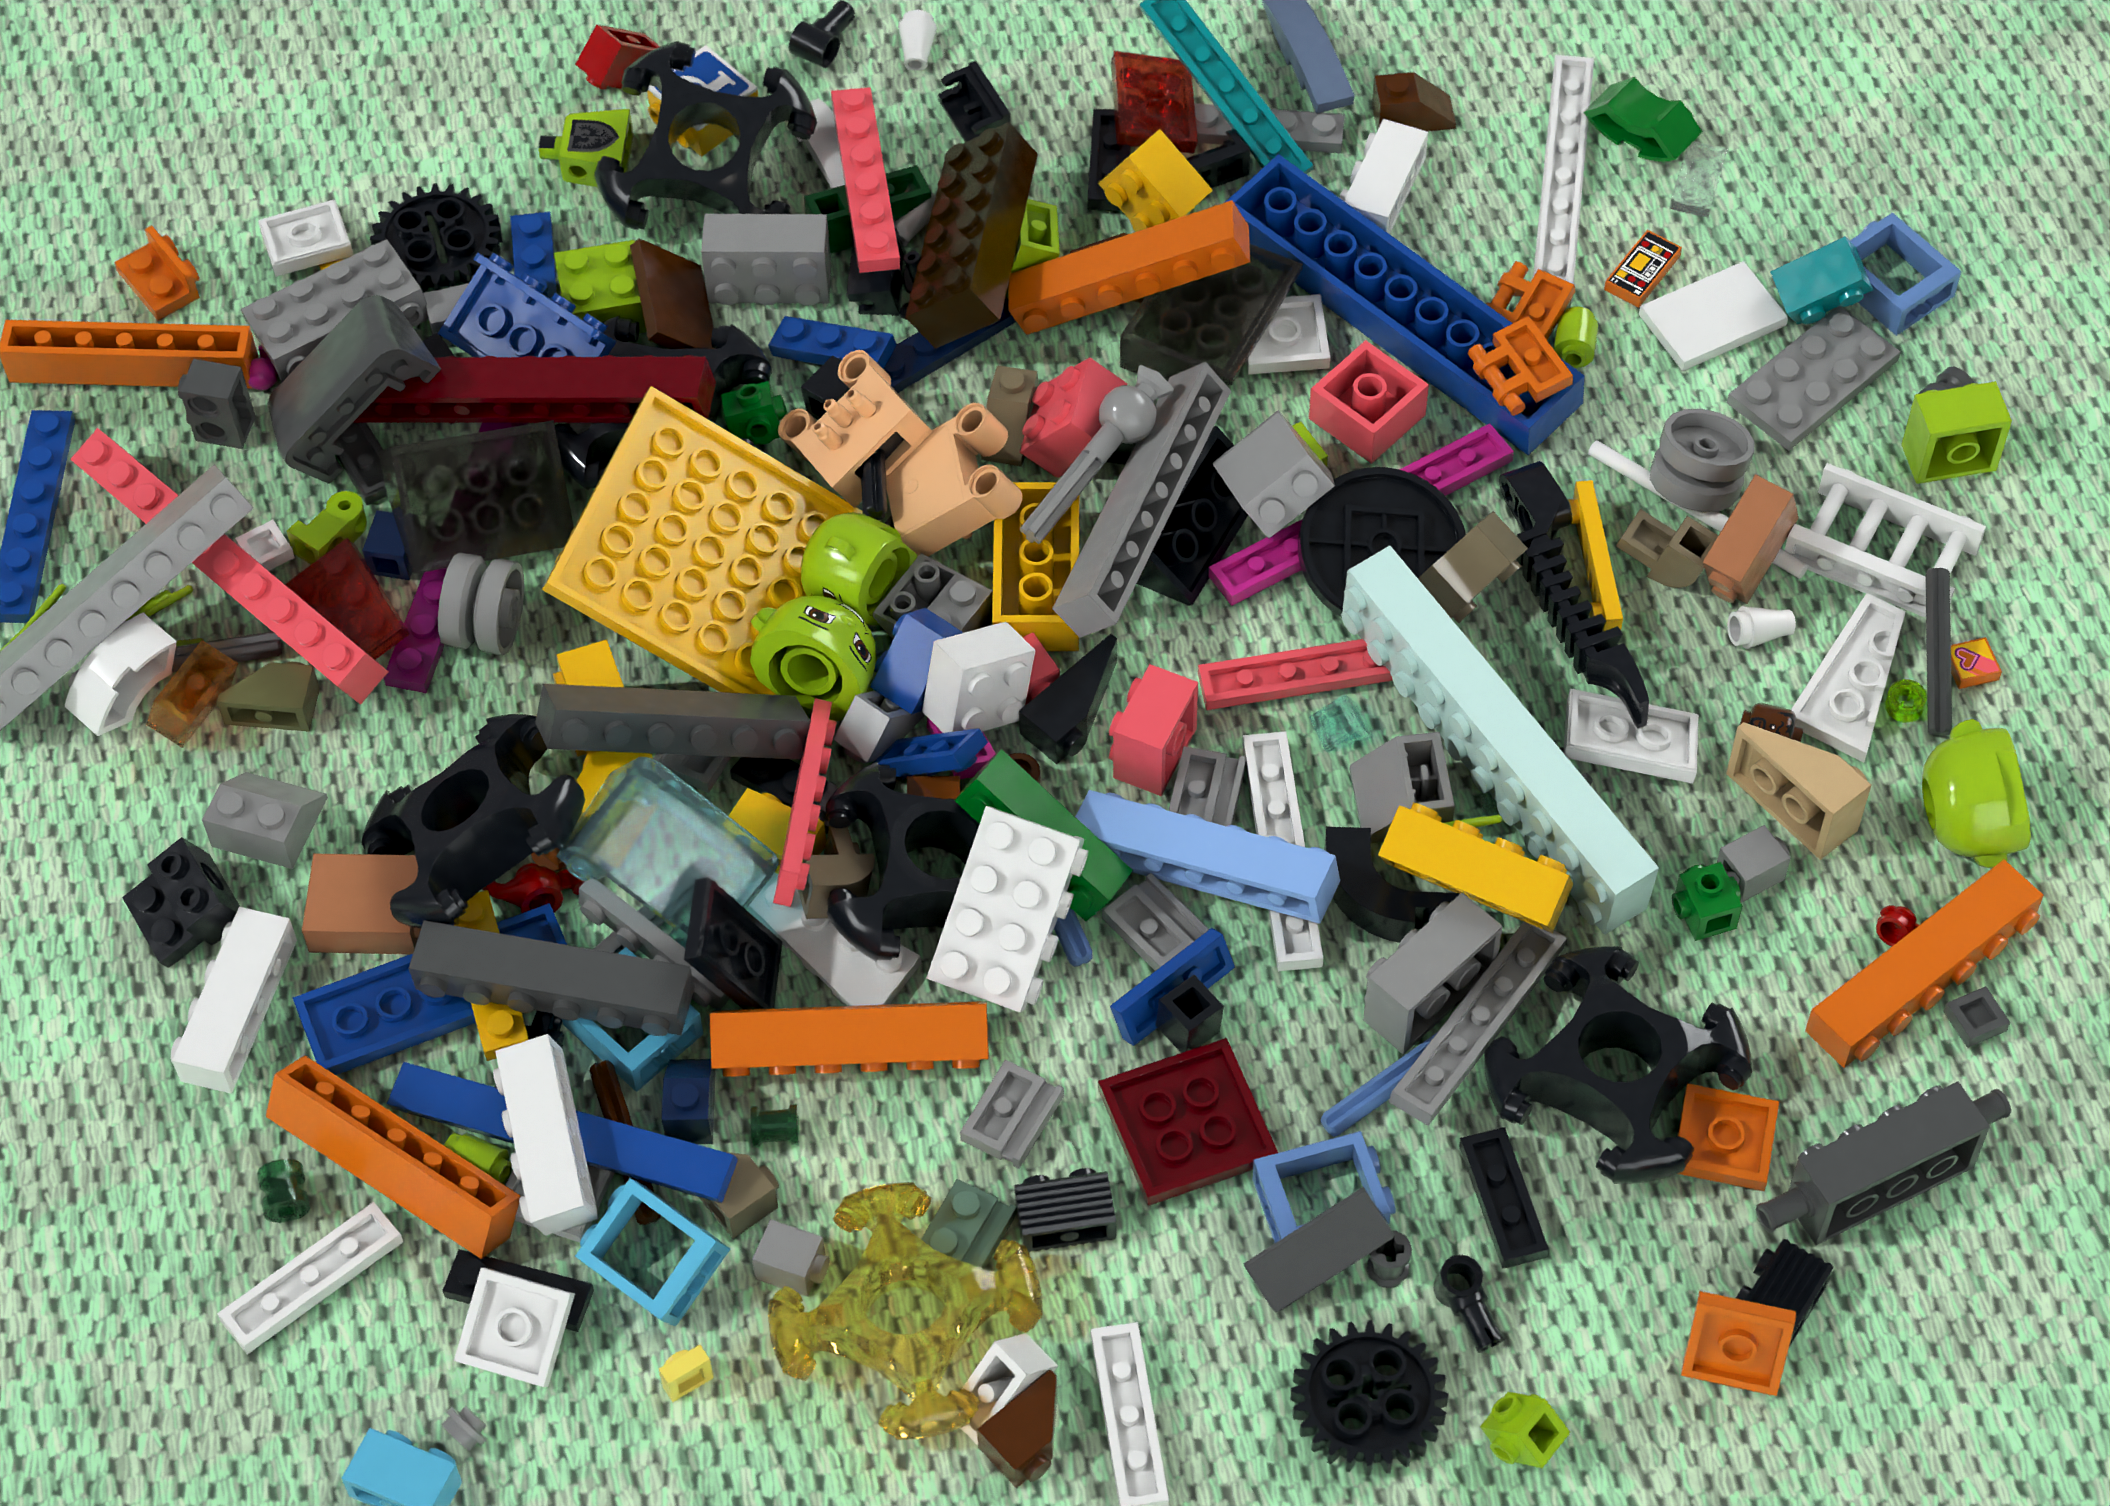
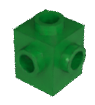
M769 381L759 384H747L738 390L721 394L724 419L730 433L740 439L751 440L755 445L768 444L774 439L780 438L778 427L783 417L787 414L782 395L774 396Z
M1722 862L1708 866L1703 864L1695 865L1679 874L1676 891L1672 894V904L1677 917L1685 919L1695 941L1737 929L1743 907L1740 902L1741 892L1736 879L1733 876L1728 877Z

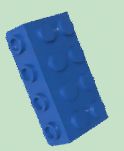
M477 252L473 260L481 265L437 333L472 357H563L568 355L575 357H603L609 355L617 342L604 334L608 327L607 325L586 313L583 319L573 314L572 312L576 305L557 293L550 299L541 293L545 285L525 272L519 279L510 273L514 265L494 252L489 259Z

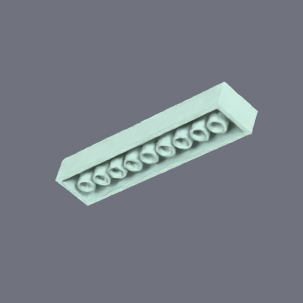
M1388 546L1347 571L1343 611L1341 614L1345 627L1351 634H1358L1367 643L1368 653L1378 666L1383 665L1390 671L1396 689L1403 697L1409 696L1418 707L1419 715L1428 728H1435L1437 732H1440L1448 753L1454 760H1461L1470 771L1472 781L1478 790L1482 793L1487 792L1497 804V809L1502 819L1508 825H1514L1522 834L1528 851L1537 859L1540 855H1543L1565 865L1567 869L1566 874L1570 876L1574 883L1570 894L1578 903V908L1583 918L1590 925L1596 924L1605 935L1646 910L1659 867L1394 549Z

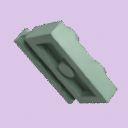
M956 1179L913 1251V1262L953 1281L957 1280L966 1284L967 1288L973 1290L1016 1217L1017 1207L1012 1204L1008 1206L1001 1203L997 1197Z

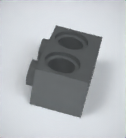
M193 359L188 373L183 374L180 378L178 396L183 400L186 410V421L191 425L195 441L243 449L256 416L241 367Z

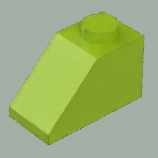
M1031 199L1027 200L1011 273L1059 257L1060 247L1056 205Z

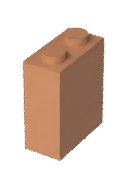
M1755 474L1703 561L1709 584L1713 586L1711 591L1716 596L1729 603H1734L1736 599L1746 604L1750 601L1787 539L1793 525L1799 519L1793 493Z
M313 853L302 925V933L308 951L310 953L413 954L421 928L399 923L391 913L390 900L396 892L407 888L416 880L418 876L416 855Z

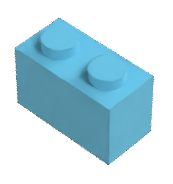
M369 1428L341 1478L349 1497L371 1506H449L462 1484V1480L455 1460L447 1453L435 1448H430L426 1452L412 1446V1442L407 1437L396 1431L387 1430L384 1434L372 1428Z

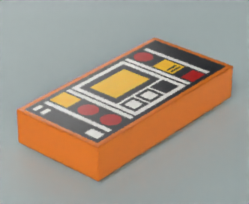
M1647 230L1607 278L1604 290L1639 308L1680 258L1682 247Z

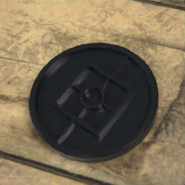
M1362 468L1335 478V486L1307 508L1298 535V556L1303 575L1313 593L1327 608L1341 617L1347 571L1350 568L1391 546L1414 575L1419 578L1466 535L1462 520L1452 503L1428 481L1412 473L1394 468Z

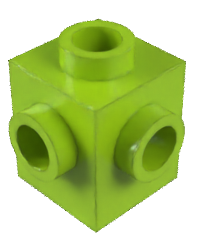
M1507 1392L1504 1397L1500 1398L1493 1405L1492 1412L1480 1426L1491 1441L1490 1448L1499 1459L1508 1464H1514L1515 1462L1543 1468L1571 1433L1545 1398L1536 1394H1530L1529 1396L1514 1392Z

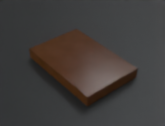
M638 238L630 246L648 340L668 349H716L712 348L711 345L714 326L701 265Z

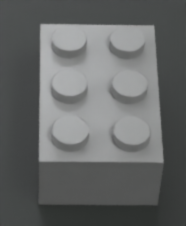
M704 214L701 254L709 303H720L723 305H732L734 303H760L762 305H773L775 303L829 304L831 256L827 214Z
M1463 892L1451 903L1447 901L1441 903L1433 911L1429 922L1419 931L1413 929L1407 933L1394 954L1388 959L1385 957L1380 958L1369 969L1366 975L1368 980L1364 997L1363 1021L1402 1054L1407 1052L1462 1002L1497 957L1503 926Z

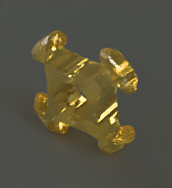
M914 1182L876 1185L844 1196L842 1202L835 1210V1216L833 1217L835 1224L847 1232H852L853 1230L861 1231L865 1226L873 1234L856 1268L817 1308L810 1312H804L805 1308L801 1303L803 1301L801 1295L787 1286L778 1290L768 1302L770 1338L775 1356L784 1374L789 1375L795 1380L801 1379L806 1381L816 1365V1360L813 1359L814 1352L827 1351L876 1370L912 1400L909 1406L903 1402H898L895 1406L892 1404L888 1405L879 1419L878 1425L883 1428L884 1432L893 1436L896 1440L931 1438L950 1433L970 1424L980 1404L979 1399L973 1393L966 1389H960L959 1392L951 1390L945 1397L937 1392L954 1354L978 1327L990 1316L1000 1311H1007V1314L1010 1316L1008 1320L1011 1325L1025 1333L1029 1332L1030 1329H1034L1043 1315L1040 1279L1025 1245H1021L1014 1240L1004 1239L994 1254V1260L997 1261L996 1269L999 1271H987L934 1250L901 1224L904 1217L909 1220L914 1219L916 1216L922 1217L931 1203V1196L927 1195L925 1190L916 1186ZM901 1287H916L931 1292L944 1305L941 1316L930 1327L914 1334L896 1335L881 1330L868 1319L867 1314L871 1305L880 1296Z

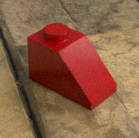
M596 24L575 65L587 74L586 80L593 86L602 90H606L607 87L622 89L621 82L624 70L638 58L660 46L644 33Z

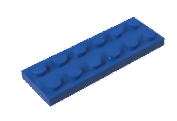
M550 903L497 922L500 934L567 945ZM413 954L293 997L316 1063L335 1075L475 1024L476 1021L471 1003L462 997L445 995L437 998L416 990L409 971Z

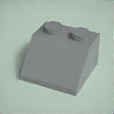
M1279 410L1213 462V466L1236 500L1268 539L1335 486L1330 470Z
M245 772L219 785L202 822L212 847L293 869L328 797L326 793Z

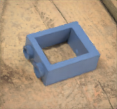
M1893 212L1879 222L1873 221L1869 223L1861 234L1850 240L1857 248L1861 260L1887 244L1925 277V279L1898 296L1865 268L1873 291L1864 294L1863 299L1858 303L1896 336L1955 296L1962 271Z
M1361 1131L1254 1159L1252 1180L1274 1243L1303 1226L1296 1225L1280 1179L1349 1160L1354 1161L1362 1186L1381 1211L1388 1224L1390 1223V1215L1396 1212L1394 1199L1388 1186L1381 1187L1377 1173H1380L1377 1152L1373 1146H1366Z

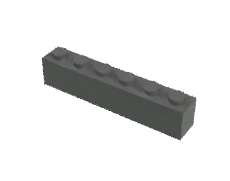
M543 684L535 724L547 749L801 760L810 720L796 696Z
M425 920L423 921L409 965L415 989L431 997L439 998L445 995L462 997L468 1002L477 1005H487L491 1002L508 1005L511 1009L522 1013H530L534 1010L553 1013L556 1017L569 1021L577 1020L578 1018L589 1019L609 1028L635 1027L655 1036H665L668 1033L682 1035L695 988L691 967L687 965Z

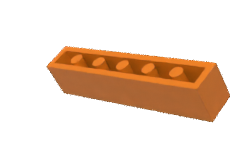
M1233 200L1013 272L1010 274L1008 283V311L1024 333L1028 335L1250 263L1249 225Z
M5 320L0 340V359L9 383L178 387L181 376L188 373L193 359L241 367L247 389H253L249 385L250 365L253 359L259 358L250 326Z
M2005 859L1811 1009L1805 1032L1843 1068L1856 1058L1861 1062L1865 1061L1877 1050L1880 1045V1039L1889 1032L1893 1036L1902 1032L1911 1022L1912 1014L1923 1007L1925 1010H1929L1936 1005L1943 997L1944 989L1953 982L1957 985L1964 983L1976 970V964L1985 956L1989 960L1998 956L2007 946L2008 938L2014 933L2019 932L2021 935L2027 933L2040 918L2037 912L2044 895Z
M987 1001L714 1010L710 1013L711 1069L722 1068L723 1076L726 1077L750 1075V1067H768L769 1075L796 1074V1066L814 1065L815 1073L842 1072V1064H860V1071L878 1072L887 1071L888 1063L906 1062V1070L934 1069V1061L952 1060V1068L980 1067L979 1059L989 1058Z
M306 1055L274 1074L266 1112L268 1119L480 1259L511 1237L519 1198L521 1197L519 1194Z

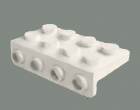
M986 806L926 979L1017 1012L1024 1011L1028 1003L1035 1005L1044 982L1043 979L1037 977L1042 961H1051L1059 937L1052 935L1057 918L1065 920L1074 894L1067 892L1072 875L1080 877L1089 851L1082 849L1084 839Z

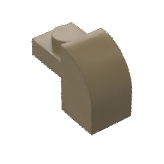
M1640 509L1618 541L1616 547L1649 567L1651 570L1647 575L1648 578L1667 587L1683 588L1692 585L1704 569L1703 561L1719 535L1689 516H1686L1678 530L1674 531Z
M829 826L824 854L811 855L810 861L803 860V863L810 864L804 891L798 890L806 919L828 918L827 899L830 896V892L835 889L843 888L850 890L857 897H867L875 862L874 854H860L859 845L857 842H852L848 827L838 829Z

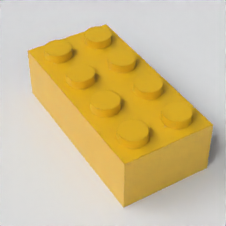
M1013 482L1022 492L1021 505L1010 517L994 520L992 625L1006 621L1022 637L1034 633L1046 651H1079V636L1052 608L1079 557L1080 495L1040 544L1035 541L1031 543L1026 539V535L1020 531V528L1057 482Z
M1413 802L1411 809L1399 805L1378 853V856L1387 865L1454 893L1463 892L1473 901L1553 934L1574 884L1570 876L1566 874L1567 869L1564 864L1543 855L1539 856L1537 862L1524 857L1526 852L1522 850L1523 847L1500 837H1497L1495 844L1482 839L1484 835L1480 833V829L1459 820H1455L1453 826H1449L1441 822L1442 817L1438 816L1437 811Z

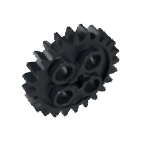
M437 183L432 186L431 192L425 193L423 188L418 186L416 190L417 196L411 197L406 192H403V202L401 204L390 200L388 202L390 212L380 211L378 213L380 223L372 224L374 235L370 236L371 245L387 239L421 287L423 293L426 292L428 287L434 288L435 291L445 286H457L456 283L459 282L468 284L471 281L470 277L476 273L481 265L473 260L477 252L488 259L493 252L501 255L499 243L503 242L498 214H494L491 203L484 204L481 194L471 198L469 188L467 187L457 194L455 193L454 184H450L445 192H440ZM428 215L432 216L447 263H441L433 235L429 230L426 218Z
M1368 1320L1365 1332L1358 1333L1353 1322H1348L1347 1335L1343 1337L1338 1331L1331 1328L1329 1329V1344L1320 1339H1314L1313 1352L1315 1355L1303 1352L1300 1365L1304 1369L1294 1370L1293 1382L1298 1386L1291 1387L1290 1401L1298 1403L1293 1406V1419L1304 1420L1300 1424V1436L1307 1437L1315 1434L1311 1450L1317 1452L1327 1447L1329 1449L1327 1463L1329 1464L1335 1462L1340 1456L1346 1458L1345 1468L1347 1472L1353 1469L1356 1461L1363 1462L1366 1475L1371 1474L1373 1464L1377 1462L1381 1463L1386 1473H1391L1392 1459L1395 1458L1402 1465L1408 1467L1411 1459L1410 1450L1423 1457L1426 1454L1427 1448L1425 1440L1436 1442L1439 1429L1435 1425H1444L1446 1412L1441 1408L1447 1407L1448 1393L1440 1391L1445 1388L1446 1376L1444 1374H1434L1438 1368V1358L1433 1357L1423 1360L1426 1344L1423 1342L1413 1348L1410 1347L1411 1332L1408 1330L1398 1339L1392 1337L1393 1327L1390 1323L1386 1325L1382 1334L1375 1333L1372 1320ZM1380 1365H1389L1395 1368L1397 1373L1392 1376H1385L1378 1373L1375 1368ZM1333 1375H1343L1349 1378L1351 1382L1344 1386H1338L1329 1381L1328 1378ZM1407 1386V1387H1409L1411 1390L1408 1391V1390L1401 1389V1388ZM1369 1392L1371 1398L1377 1400L1369 1401L1368 1396L1362 1393ZM1331 1403L1337 1406L1331 1408L1327 1404ZM1394 1408H1400L1408 1412L1410 1417L1404 1420H1397L1392 1418L1387 1412ZM1347 1418H1354L1359 1420L1363 1427L1357 1430H1350L1341 1425L1340 1422Z

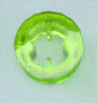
M1910 679L1896 681L1889 688L1885 701V710L1896 721L1903 723L1916 721L1922 716L1927 693L1923 686L1916 681ZM1899 696H1908L1907 701L1913 699V705L1904 706L1905 701L1899 703Z

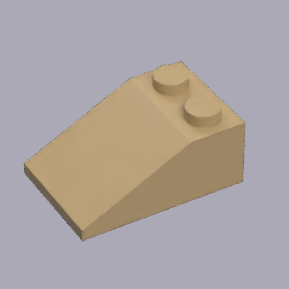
M1744 722L1737 727L1726 774L1818 859H1823L1858 831L1871 789V784L1860 769L1850 766L1839 755Z

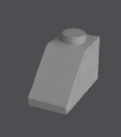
M877 691L855 695L833 740L845 747L844 751L850 758L862 763L872 762L882 755L897 739L905 738L925 714L920 711L911 715Z

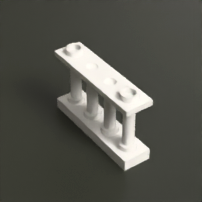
M1827 463L1823 470L1818 490L1819 494L1827 497L1810 529L1797 524L1793 525L1787 538L1785 551L1809 565L1807 570L1863 593H1869L1883 601L1926 618L1925 576L1905 568L1919 539L1924 535L1946 544L1934 568H1946L1951 573L1961 551L1974 556L1977 555L1986 526L1974 522L1969 517L1959 516L1856 475L1848 469L1839 468ZM1842 503L1866 512L1849 545L1825 536ZM1882 519L1906 528L1889 561L1865 552ZM1950 586V603H1951L1952 596H1953V593H1954V590H1955V588H1953V587H1951V586Z

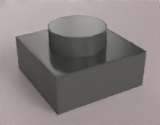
M1986 986L1946 1003L1944 1009L1945 1015L1967 1048L2006 1032L2010 1025V1021Z

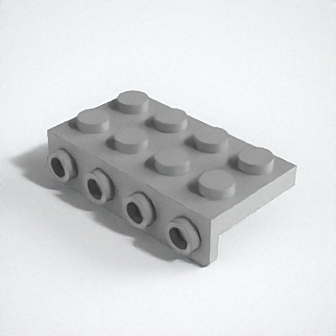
M387 239L371 245L340 262L333 263L313 275L298 280L292 285L267 297L260 298L240 309L246 323L250 326L251 331L274 365L281 382L289 376L355 307L356 303L364 297L379 295L395 302L412 327L429 318L426 309L427 303L421 287Z

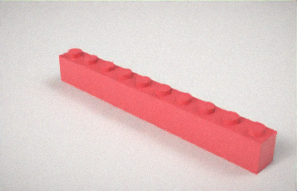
M99 428L92 433L70 459L145 524L179 496ZM226 534L221 536L192 562L360 705L389 672Z

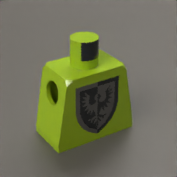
M630 109L572 113L567 115L562 136H540V159L559 160L562 179L565 182L598 187L594 172L602 156L618 160L620 166L624 168V173L628 172L634 136Z

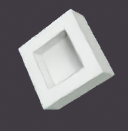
M274 520L235 538L236 543L269 571L295 558L292 547Z

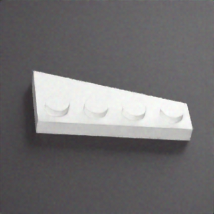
M1866 593L1791 710L1796 715L1795 727L1803 728V733L1863 763L1865 762L1906 611Z
M773 872L748 903L749 913L783 942L782 945L786 949L789 948L800 958L802 964L814 976L817 975L832 990V994L843 1005L891 1004L921 965V956L900 944L898 958L877 960L875 962L851 945L837 931L829 918L806 919L797 889H795L791 907L773 903L778 874Z

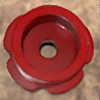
M1889 905L1880 911L1881 917L1878 918L1876 932L1884 943L1893 946L1918 927L1919 924L1916 923V916L1910 909Z

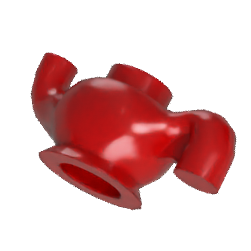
M529 863L520 867L516 872V876L507 883L493 881L482 890H488L489 896L517 905L521 908L522 913L549 903L555 913L563 902L561 891L570 888L575 895H579V888L587 879L583 873L576 869H564L556 873L545 866Z

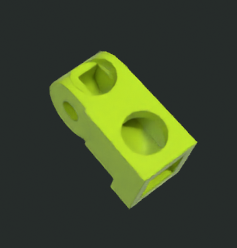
M352 491L337 492L327 501L326 509L321 511L308 525L299 520L296 521L287 530L293 553L324 573L366 530L367 519L362 499L357 493Z

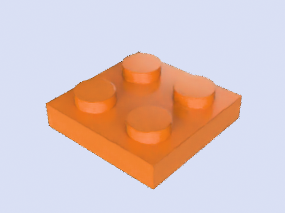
M1687 1083L1677 1136L1688 1140L1694 1147V1151L1692 1153L1693 1157L1686 1165L1685 1170L1678 1174L1765 1191L1779 1101Z
M1699 1291L1681 1376L1777 1396L1795 1325L1796 1311Z

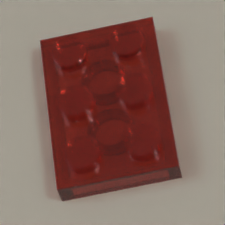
M1114 51L1111 60L1117 144L1140 147L1155 132L1161 129L1180 152L1194 154L1198 138L1192 76L1179 59Z
M348 538L285 584L375 660L410 635L358 548Z

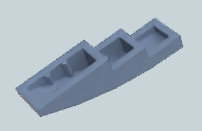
M1263 0V7L1287 66L1292 65L1301 90H1307L1316 114L1352 105L1355 98L1353 90L1326 32L1306 0Z

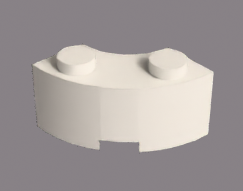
M141 613L123 622L97 645L80 669L72 674L68 682L70 689L66 698L65 708L97 736L129 723L133 720L136 708L145 694L159 681L171 675L177 641L145 613Z

